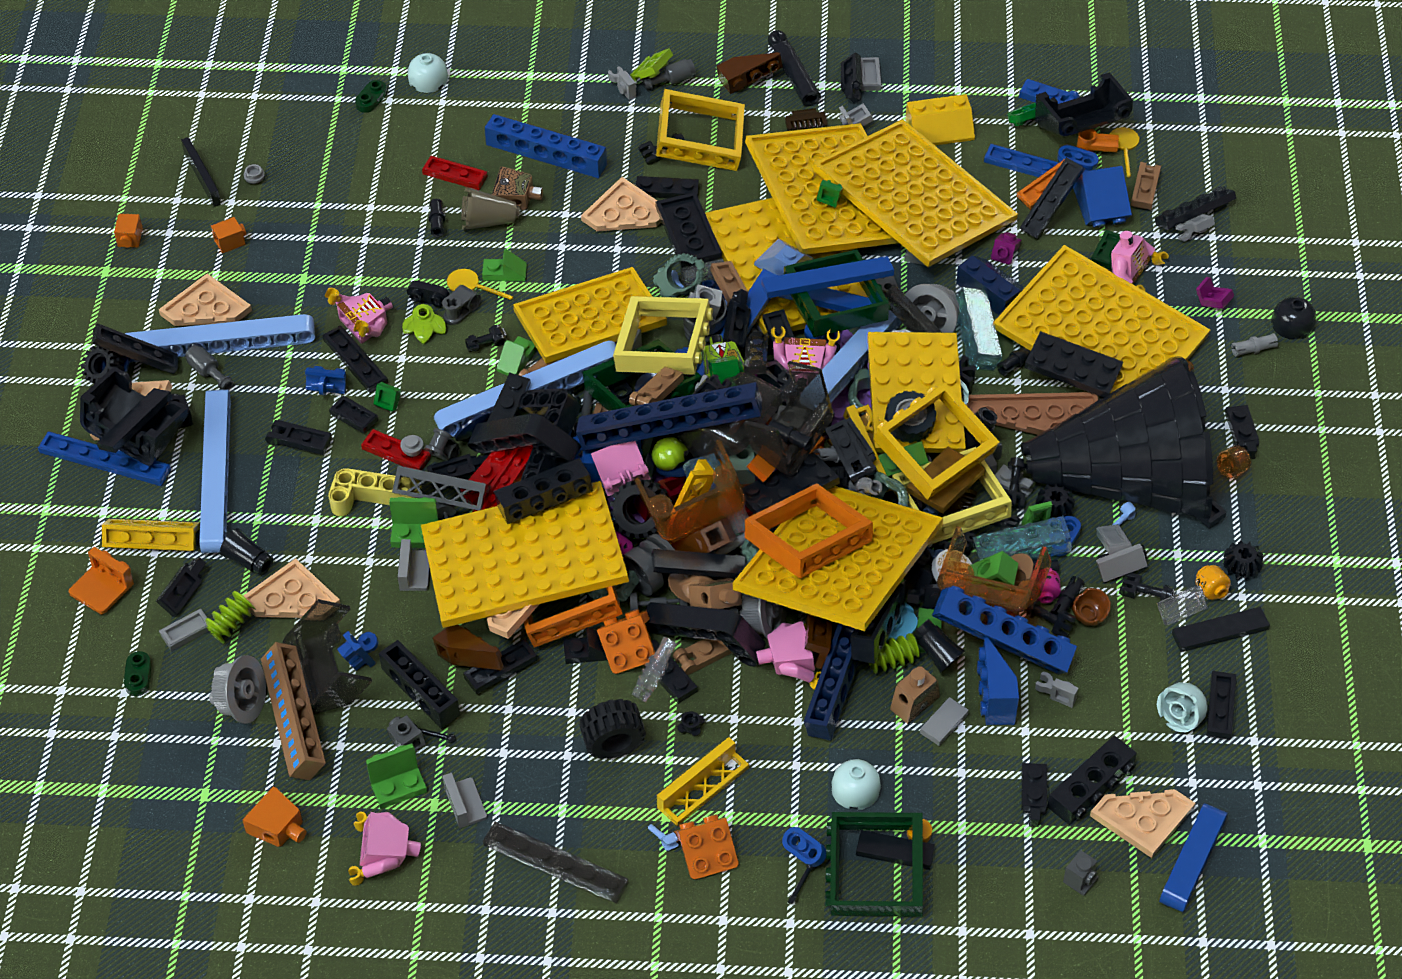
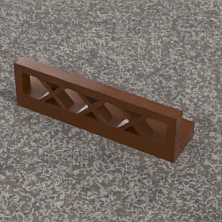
M807 613L804 649L816 652L815 667L822 669L831 648L832 621Z

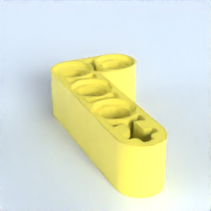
M341 469L337 471L328 495L331 511L336 516L347 515L352 509L354 500L389 505L390 498L416 497L392 493L395 481L394 475L354 469ZM402 477L399 489L407 491L415 486L410 478ZM417 489L412 491L414 493H419Z

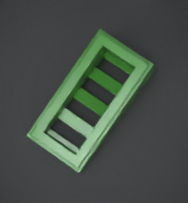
M1051 501L1028 507L1021 522L1025 536H1035L1039 533L1048 532L1052 510Z

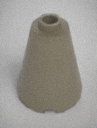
M466 187L464 189L468 194L463 196L461 220H465L466 225H462L463 230L514 223L515 219H519L520 207L516 206V202Z

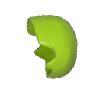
M665 437L655 444L652 450V460L660 470L670 471L676 468L679 463L685 461L684 452L688 451V448L677 438Z

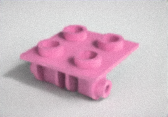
M636 441L611 445L591 453L607 496L618 492V488L621 485H626L627 482L651 480L648 468L644 464Z

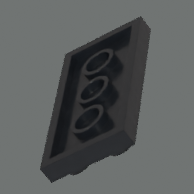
M696 192L655 201L656 210L675 255H682V253L690 254L696 257L697 260L702 259L703 262L722 258L721 249ZM679 261L681 268L695 265L687 261Z
M1040 331L1024 368L1101 397H1106L1112 391L1123 366V361Z
M812 452L771 473L764 482L759 479L737 490V498L753 514H756L816 483L828 490L840 484V479L822 459Z

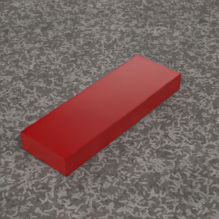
M430 156L422 168L423 175L480 190L488 177L487 171L435 156Z
M372 429L361 444L362 450L407 468L423 470L431 459V454L423 449L417 456L411 457L406 455L401 449V440Z

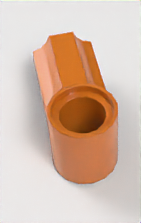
M1089 129L1078 133L1077 147L1091 152H1117L1119 135L1099 134L1094 129Z

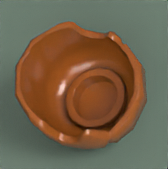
M1087 588L1074 600L1072 612L1076 619L1084 625L1096 626L1108 616L1111 601L1102 590Z

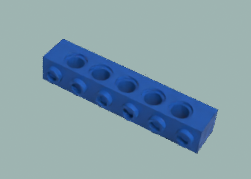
M495 114L492 115L485 126L486 145L595 178H599L607 166L606 147Z
M957 586L942 589L932 613L933 617L984 640V637H988L993 645L1058 675L1068 672L1077 648L1076 645L1070 643L1071 640L1061 635L1056 637L1050 634V630L1043 626L1036 625L1035 627L1030 625L1026 618L1017 615L1013 617L1007 614L1006 609L1000 606L992 607L985 604L986 600L981 597H970L964 594L965 591ZM960 603L966 607L965 615L959 611ZM982 613L987 616L988 622L986 625L981 622L980 616ZM1003 623L1009 628L1007 635L1002 631ZM1024 633L1030 637L1029 644H1026L1023 640ZM1045 643H1048L1051 647L1050 654H1047L1044 650Z

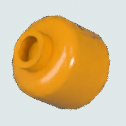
M1207 565L1197 572L1195 584L1207 599L1216 600L1228 594L1231 580L1219 566Z

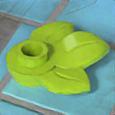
M426 304L416 306L413 309L412 315L404 320L402 326L403 334L414 332V335L422 344H425L430 339L433 332L437 334L446 333L444 319L434 314L432 307ZM426 312L427 314L425 316H421L419 313Z

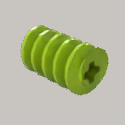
M236 591L232 592L235 600L226 598L225 601L228 607L219 605L221 614L213 611L212 616L214 620L205 619L208 626L205 628L222 644L225 643L222 635L231 637L229 628L238 630L235 622L238 621L244 624L245 621L242 615L251 617L249 608L255 609L242 594Z
M908 633L905 638L904 636H898L897 640L890 638L888 643H885L875 664L869 663L875 674L878 673V666H881L883 671H887L888 663L895 669L896 661H899L903 667L905 666L906 658L910 664H913L914 656L919 658V648L912 633Z

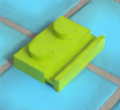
M670 48L655 53L652 57H646L630 74L631 78L637 81L639 77L643 79L645 77L653 78L660 73L659 70L668 65V60L673 56Z

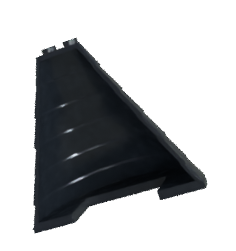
M1181 356L1171 357L1103 399L1097 400L1079 413L1073 414L1052 429L1049 428L1029 441L1022 442L1021 453L1027 459L1025 461L1026 473L1030 474L1032 481L1052 486L1057 483L1058 487L1066 486V489L1088 495L1093 494L1116 501L1125 500L1177 514L1185 513L1201 517L1204 520L1205 518H1210L1213 501L1212 496H1209L1210 485L1213 484L1210 433L1204 432V417L1207 416L1197 379L1194 372L1189 371L1188 362Z

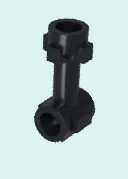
M493 325L488 330L489 334L477 338L474 335L468 336L465 339L468 351H478L480 345L494 342L495 346L504 345L507 340L504 328H501L500 325Z

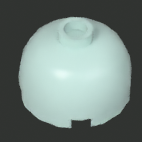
M431 53L416 56L408 67L409 85L414 86L419 92L430 93L438 91V87L445 86L448 81L445 62L439 56Z
M1178 682L1160 693L1157 700V709L1160 717L1164 716L1170 722L1166 723L1169 728L1177 732L1186 733L1196 728L1205 718L1207 701L1203 692L1197 686Z
M853 759L842 763L835 770L831 782L832 795L836 802L848 809L850 807H858V810H863L872 806L878 800L881 789L880 777L875 767L867 761Z

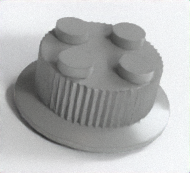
M919 284L912 287L905 294L901 306L902 317L911 332L953 333L957 325L960 308L954 291L937 284Z
M742 593V609H740L739 614L743 616L758 634H764L767 639V635L772 633L781 623H786L787 607Z
M243 655L238 657L233 663H225L220 667H216L211 686L212 691L209 695L210 703L216 706L218 712L223 715H231L239 723H251L259 716L266 697V680L260 663L252 656Z

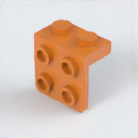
M93 547L88 552L92 567L69 589V595L97 613L104 614L134 585L130 572L131 568L124 561L119 562L107 551H101Z
M636 609L625 613V618L618 620L617 617L603 621L604 625L597 629L613 673L617 674L653 662L657 656L645 625L650 619L647 610L639 612Z
M715 814L703 818L704 823L694 825V821L680 824V830L674 831L678 841L681 842L688 872L692 879L702 878L738 866V859L726 818H718V815Z

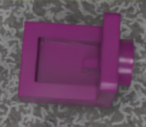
M1001 233L995 239L991 259L1011 264L1014 252L1020 247L1022 239L1016 238V235L1013 233Z
M1206 277L1196 288L1201 306L1224 309L1234 297L1232 289L1214 287L1211 277Z

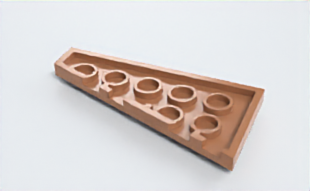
M1090 392L969 395L967 407L973 413H976L982 407H986L996 413L998 419L995 425L1039 435L1096 402L1098 395Z

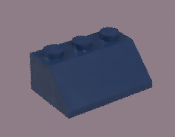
M972 255L958 266L956 284L997 315H1000L1025 288L984 258Z

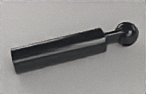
M780 30L771 32L768 36V44L775 53L779 52L781 54L783 70L804 106L810 107L815 105L820 100L821 94L793 46L788 42L786 34Z

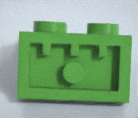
M427 497L390 498L389 505L393 523L391 547L400 548L401 539H411L412 548H425L421 525L439 521L436 499Z
M413 744L399 746L395 750L384 754H376L366 760L370 785L380 809L427 793L426 785L418 769Z

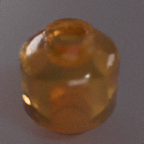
M1237 445L1222 451L1216 461L1219 472L1228 478L1240 476L1251 465L1248 452L1243 447Z

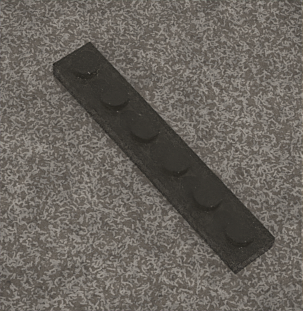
M496 821L483 840L485 847L616 904L628 885V878Z

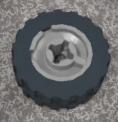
M903 391V393L896 394L887 405L884 419L889 422L893 419L896 412L902 408L906 410L917 397L921 399L925 397L924 394L917 393L916 391ZM934 403L892 431L891 434L895 439L909 443L920 442L922 439H926L929 433L931 434L936 420Z

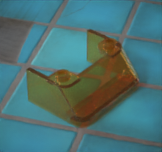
M720 439L715 442V448L723 464L716 467L713 472V481L717 488L679 506L674 507L671 500L665 495L659 494L648 498L639 477L634 479V484L659 536L669 543H674L738 513L745 505V496L736 471Z
M956 526L937 579L940 591L951 586H957L965 591L964 594L970 597L978 596L985 599V604L992 607L1000 606L1016 613L1025 611L1039 599L1052 564L1047 547L1042 546L1031 579L1023 580L1018 586L974 576L973 568L967 563L960 562L967 541L962 528Z

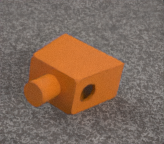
M274 786L243 818L246 833L277 847L282 846L289 838L300 843L307 833L300 826L303 822L300 810Z

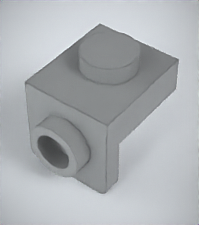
M864 103L849 112H846L843 106L839 107L842 114L839 118L843 125L861 123L862 126H865L874 121Z

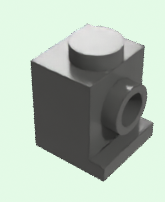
M407 715L403 718L395 717L390 721L387 732L396 747L413 744L416 751L425 745L422 731L415 726Z
M1080 850L1066 867L1063 883L1085 896L1099 878L1095 871L1097 860Z

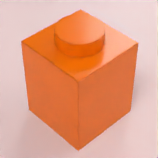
M118 214L114 230L118 247H139L143 230L139 214Z
M235 217L211 225L214 241L222 254L245 245L244 236L246 235V230L242 223L238 224Z

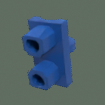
M321 366L306 368V390L319 391V395H325L326 392L345 394L346 372L344 369L326 370Z
M349 631L343 634L347 641L337 650L356 671L365 663L370 668L376 664L368 654L378 646V638L374 633L365 632L358 638V641Z

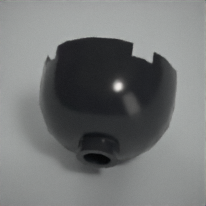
M1287 297L1276 305L1272 313L1271 323L1274 325L1273 329L1281 337L1294 340L1295 337L1301 336L1304 339L1312 334L1315 328L1316 311L1312 304L1304 298Z

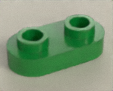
M1036 103L1007 113L1009 123L1019 126L1025 124L1026 120L1035 119Z

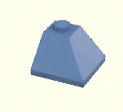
M778 239L754 262V265L779 276L784 275V266L813 260L814 258Z

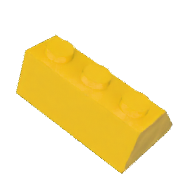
M967 94L907 102L906 122L935 146L975 140L972 109Z

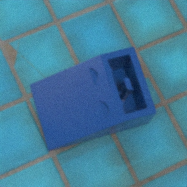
M984 637L983 647H979V661H977V674L981 678V681H979V695H982V701L980 702L981 716L985 715L986 725H1015L1019 701L1017 677L990 639Z

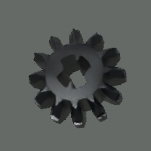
M1057 483L1053 487L1047 484L1044 489H1040L1035 501V505L1051 501L1052 510L1050 518L1053 522L1062 517L1071 516L1075 506L1072 491H1066V486L1058 487Z
M1240 540L1238 544L1231 543L1224 552L1223 565L1225 568H1228V574H1235L1236 579L1240 576H1243L1245 580L1249 576L1255 578L1262 569L1263 553L1259 552V546L1252 547L1251 542L1244 544Z

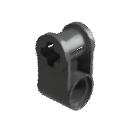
M459 285L455 291L442 301V306L445 309L444 321L450 325L460 323L468 314L477 309L481 302V295L464 285Z
M434 428L433 432L435 434L430 444L425 446V449L431 455L445 461L458 457L460 446L453 439V436L441 429Z

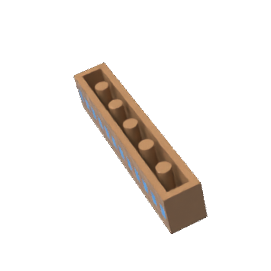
M275 642L261 658L289 777L311 780L326 762L297 648L293 645Z

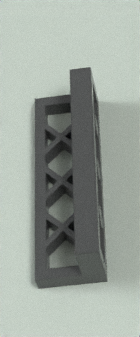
M398 466L392 493L416 498H434L436 502L479 511L483 508L485 493L489 494L491 485ZM402 476L409 477L415 486L407 491L400 490ZM415 479H419L422 481L417 483ZM427 481L432 482L436 488V491L430 495H425L420 488ZM437 483H438V484H443L444 486H442L441 488H439V486L437 485ZM449 486H453L459 494L452 500L446 499L442 492ZM417 489L419 493H414L412 491ZM471 490L479 492L477 505L469 504L464 495ZM439 493L440 496H441V498H439V497H434V496Z

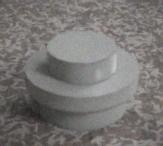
M256 164L247 166L244 171V179L248 183H259L265 177L264 170Z
M416 435L406 436L401 441V449L408 456H417L423 449V440Z

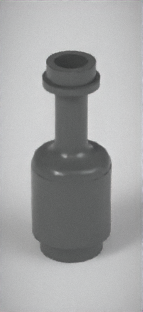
M683 59L667 65L663 74L653 78L646 77L642 81L646 90H652V86L665 81H669L670 84L674 85L688 80L696 74V70L691 59Z
M194 345L187 350L185 354L187 363L202 377L212 376L218 382L220 389L227 390L232 388L234 382L231 377L224 376L217 370V360L203 347Z

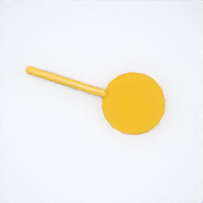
M1120 127L1112 130L1110 134L1119 135L1118 149L1124 150L1126 174L1130 178L1128 150L1134 149L1139 144V136L1130 128Z
M470 269L455 270L447 278V286L451 291H455L459 285H464L471 290L479 288L510 300L513 299L511 295L478 284L477 274Z

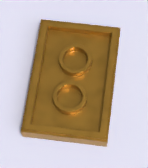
M948 446L924 471L931 479H934L962 459L964 455ZM977 464L929 500L923 496L912 482L906 486V489L912 496L944 513L985 473V467Z

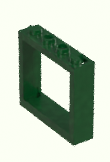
M856 249L784 266V274L865 260V258L863 259ZM875 279L859 282L872 304L824 316L820 315L807 291L790 295L813 337L826 335L829 330V334L888 320L891 307L889 305V298L883 294L882 286L877 284Z
M659 339L632 350L654 352L656 349V352L674 353ZM611 359L583 372L585 390L608 411L632 407L634 405L626 406L606 387L637 374V372H616L614 359ZM697 372L695 375L684 374V380L663 400L693 395L696 384L701 381V375Z
M832 812V822H827V836H831V844H826V859L831 860V867H826V883H830V891H825V906H830L831 916L923 917V813ZM840 830H912V901H839Z

